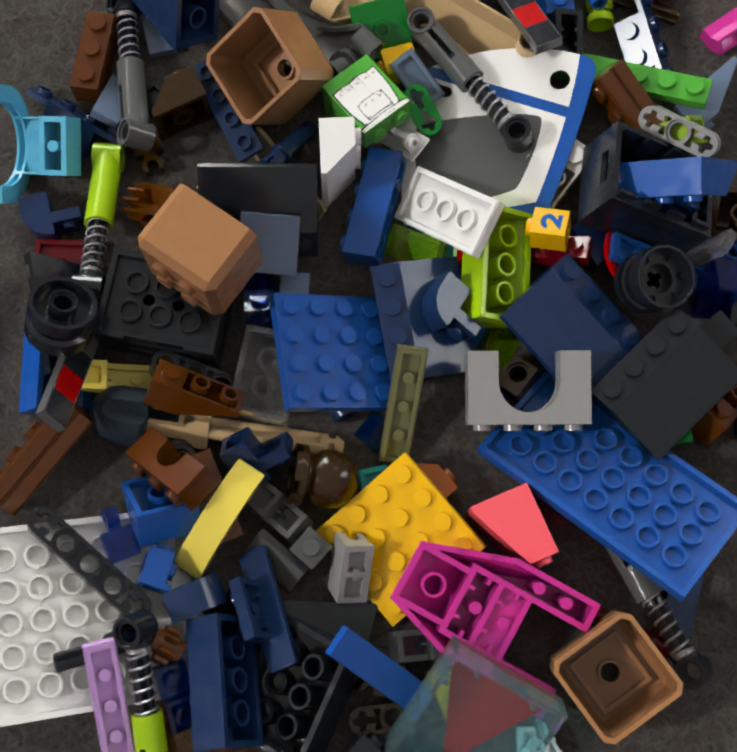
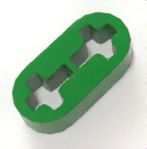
M420 84L410 85L403 94L409 99L411 97V90H415L416 93L422 92L423 97L420 101L424 107L419 110L415 102L410 103V116L421 134L425 136L435 135L442 127L441 116L428 91ZM426 111L429 118L435 117L437 120L434 124L435 129L432 131L429 128L423 129L421 125L425 121L421 114Z

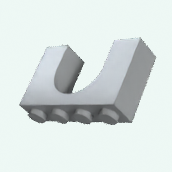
M560 350L555 352V389L547 404L532 412L517 410L504 399L499 387V351L465 352V425H473V431H491V425H503V431H522V425H534V431H552V425L564 424V430L576 431L583 430V424H592L591 350Z

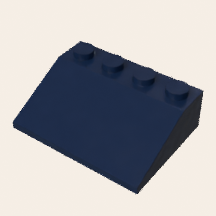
M568 253L549 266L499 317L554 378L556 351L591 350V389L644 338Z
M457 256L399 261L371 266V276L390 379H392L397 344L428 348L423 381L465 373V352L475 351L473 339L470 338L460 342L449 336L445 328L433 332L426 324L422 313L423 297L435 278L451 271L461 280Z

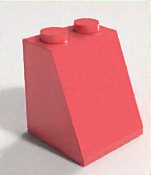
M528 483L473 505L465 513L467 521L508 557L519 558L531 566L540 569L554 562L551 556L559 552Z

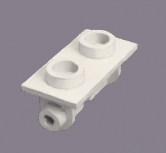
M402 124L389 130L379 142L392 150L402 151L406 159L414 162L430 139L409 126Z

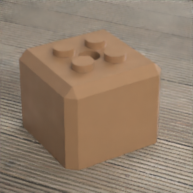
M253 7L207 53L206 58L208 69L241 122L249 125L286 124L322 91L321 86L333 78L334 72L297 12ZM286 61H289L292 67L291 73L288 76L284 72Z
M184 184L178 185L138 236L139 248L156 279L168 289L173 287L179 291L181 297L191 305H199L212 315L225 313L263 263L257 235L250 228Z
M610 611L591 625L587 633L583 631L549 658L548 668L604 743L617 744L682 695L683 682L633 615L625 612ZM614 663L617 666L618 675L614 680L607 681L602 678L601 668L604 664Z

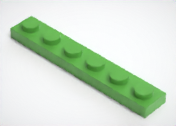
M582 53V55L593 60L596 68L595 77L611 64L619 61ZM626 62L651 99L705 109L713 79ZM556 71L551 75L553 78L570 81V77L565 71Z

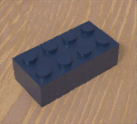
M214 613L186 619L187 669L190 685L189 704L191 707L193 752L237 750L264 746L256 643L244 641L238 628V615Z

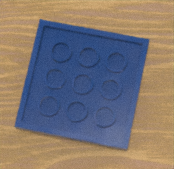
M272 293L269 296V304L285 412L386 411L391 379L376 298Z

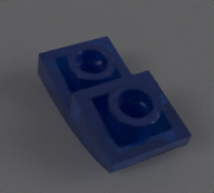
M180 658L175 664L168 662L167 666L158 665L152 667L157 691L171 734L174 735L192 728L191 707L189 704V674L185 660Z

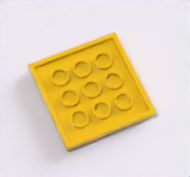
M404 452L353 497L349 503L344 505L316 530L332 546L334 544L335 532H344L348 535V538L356 540L357 533H360L366 537L369 543L375 545L368 598L378 606V610L392 627L406 615L390 596L420 541L475 551H482L486 547L484 542L407 452Z

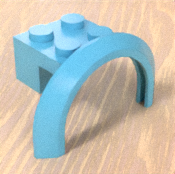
M0 84V104L8 110L14 123L17 138L15 167L9 180L5 184L0 185V204L17 202L18 198L22 197L27 188L30 175L81 176V118L29 116L26 104L20 93L10 85Z

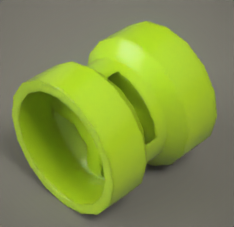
M586 0V11L589 13L586 19L588 30L592 32L610 30L615 24L614 15L611 12L613 0H607V4L599 10H593L589 1Z

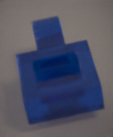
M115 505L102 510L100 514L108 532L99 537L108 560L115 564L142 553L131 523L121 526Z

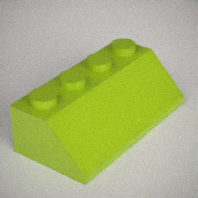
M504 206L480 258H475L463 252L461 281L472 291L460 309L482 328H508L499 317L530 286L531 244L530 236L525 235L527 219L532 218L533 214Z

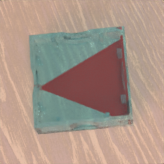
M453 635L386 735L385 752H544L568 717L563 698Z

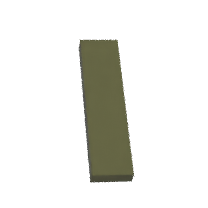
M397 344L378 456L380 462L393 463L404 452H407L410 456L428 348Z

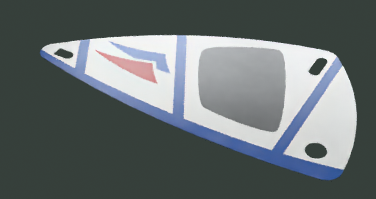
M516 48L490 50L468 55L484 73L483 82L490 84L489 89L496 91V97L502 98L501 102L504 105H508L507 109L516 115L524 116L530 122L534 142L530 149L523 153H515L508 149L503 136L499 133L498 126L493 124V118H488L487 111L481 110V105L475 103V98L470 97L468 92L463 93L438 64L428 68L439 85L449 87L452 93L449 97H441L434 102L442 119L440 130L435 135L426 136L430 141L414 162L405 158L407 166L401 186L402 198L417 166H420L504 203L506 207L530 214L534 213L535 207L549 208L560 183L585 112L596 72L593 60L585 55L553 49L527 58L518 55ZM556 71H565L570 77L569 84L563 89H555L550 84V77ZM412 97L409 98L410 103L415 102ZM426 111L422 112L421 114L425 120L421 124L423 129L429 128L430 131L434 130V124L437 122L436 118H429ZM409 116L404 124L419 132L411 116ZM521 130L516 131L511 137L520 138L525 132ZM550 130L548 134L543 138L544 133ZM404 223L414 260L457 256L460 276L462 275L463 251ZM481 327L477 335L472 338L474 349L488 328Z

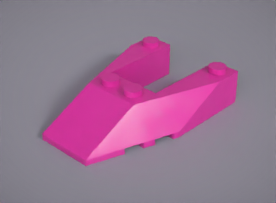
M420 541L390 596L394 603L451 665L455 639L551 696H554L556 689L550 684L503 658L529 607L533 603L587 633L601 606L596 601L519 558ZM548 706L533 714L542 719Z

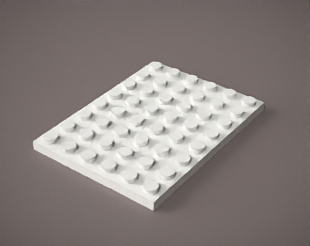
M128 513L64 520L134 584L136 583L146 551L151 545L140 547L131 528ZM47 522L35 523L34 525L37 529L43 526L50 531V534L46 536L49 541H51L55 532L61 529L56 524L53 530ZM27 524L0 528V727L93 712L85 665L57 672L53 664V655L57 652L81 646L82 644L112 637L115 622L124 617L29 532ZM64 534L57 538L56 545L59 550L68 552L74 548L75 542L71 536ZM187 536L158 543L175 549L174 562ZM85 556L80 561V567L86 573H93L98 569V561L93 556ZM177 566L172 581L167 580L166 584L172 585L171 591L196 580V578ZM108 577L104 582L105 591L113 595L120 592L122 587L121 581L116 577ZM139 587L151 600L152 607L150 612L156 617L158 627L164 630L166 625H172L183 631L180 639L186 641V620L172 624L162 599V594ZM128 588L125 594L116 601L121 605L124 600H127L132 606L129 611L133 613L142 609L143 601L140 599L136 602L132 601L128 597L132 590ZM202 612V613H200V614H198V615H196V616H193V617H191V618L199 617V616H204V612ZM187 641L183 654L175 664L170 661L167 666H161L155 662L150 664V668L154 670V674L151 677L156 681L153 690L157 692L155 701L190 695L187 669ZM122 653L118 656L128 706L133 705L132 703L136 700L135 694H131V691L134 690V685L129 682L133 679L132 672L128 671L131 668V663L126 660L129 656L126 653Z

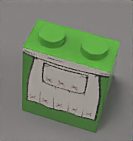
M367 54L321 86L326 116L328 118L354 117L355 128L361 127V145L365 148L373 142L377 143L382 140L389 130L395 126H401L410 116V100Z

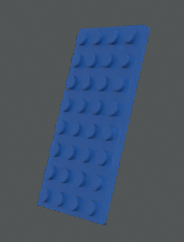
M546 371L514 408L523 412H532L543 407L553 395L555 378ZM593 402L592 424H583V430H564V424L552 425V431H534V425H522V431H503V425H497L477 449L479 455L520 485L528 483L531 492L680 602L684 600L737 529V497L671 451L658 462Z

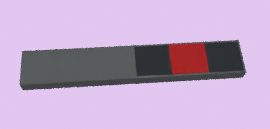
M498 0L536 55L562 45L563 37L535 0Z
M94 334L88 346L79 353L58 357L35 413L57 432L65 430L96 352L99 341Z

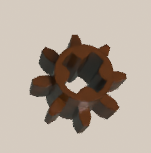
M166 625L164 630L158 627V632L152 639L150 646L151 652H153L150 658L153 659V662L161 666H167L169 661L175 664L180 659L186 647V641L180 639L183 631L172 625Z

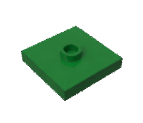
M373 0L348 6L351 23L361 22L384 43L383 49L412 42L411 32L407 25L408 16L405 0Z

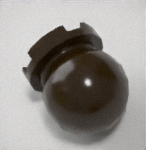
M295 444L292 454L297 455L295 467H289L286 495L289 497L286 503L300 505L305 497L312 505L322 509L338 508L349 503L356 495L359 485L357 466L350 457L335 449H322L312 455L309 445Z

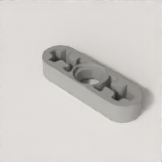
M647 106L639 114L638 122L644 131L697 157H712L720 150L721 139L717 133L661 106ZM656 111L658 112L656 117L664 122L668 121V116L671 117V120L665 126L664 133L661 132L664 126L660 124L649 126L648 114H654ZM676 123H683L687 128V135L682 140H676L672 136V128ZM695 129L698 130L695 137L706 139L709 136L711 138L709 143L713 145L712 149H706L703 152L701 151L702 145L695 141L691 142V146L687 145L693 138Z

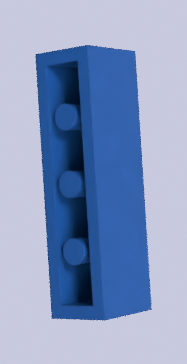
M369 147L367 157L362 159L361 181L356 183L354 189V198L356 200L353 209L350 208L348 212L347 224L349 226L347 233L342 236L340 242V250L347 262L367 266L382 264L407 166L402 151Z

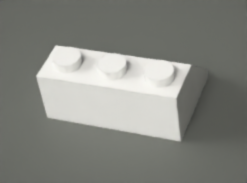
M354 117L319 118L322 200L326 206H329L355 180V169H361V127L355 128Z

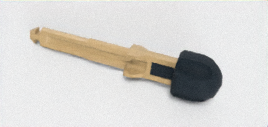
M125 385L111 386L97 395L92 401L90 408L93 430L102 439L122 445L132 446L150 427H153L165 437L183 439L194 448L207 450L208 439L223 441L224 438L249 427L261 444L287 431L293 439L292 451L297 443L309 445L310 452L313 454L322 449H335L343 453L344 441L336 436L335 439H331L329 434L212 416L170 414L143 403L148 391L145 388Z

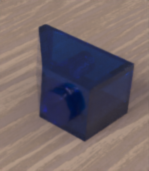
M724 257L714 258L699 273L691 308L692 318L710 319L720 310L725 313L737 302V260H729Z

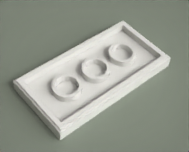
M417 166L393 218L479 259L505 204Z

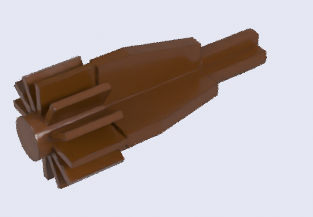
M135 182V188H127L132 196L123 197L124 200L129 201V206L123 207V210L131 211L127 219L133 220L135 225L147 226L175 189L164 184Z

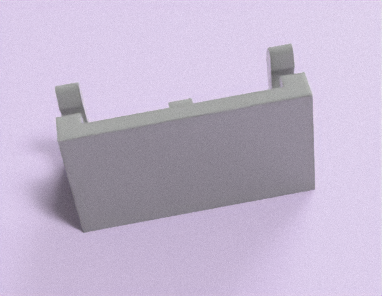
M335 532L328 589L337 604L367 603L375 545L369 543L366 537L360 533H357L356 540L348 538V535L344 532Z

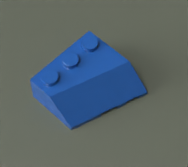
M699 156L620 163L618 190L624 188L636 193L637 198L633 201L638 203L646 198L655 199L656 202L661 204L674 203V198H684V202H703V197L727 195L737 170V161Z

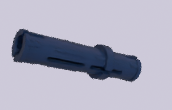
M309 121L302 122L283 142L275 144L271 148L272 151L260 160L259 163L289 164L292 156L317 134V128L314 123L305 128Z

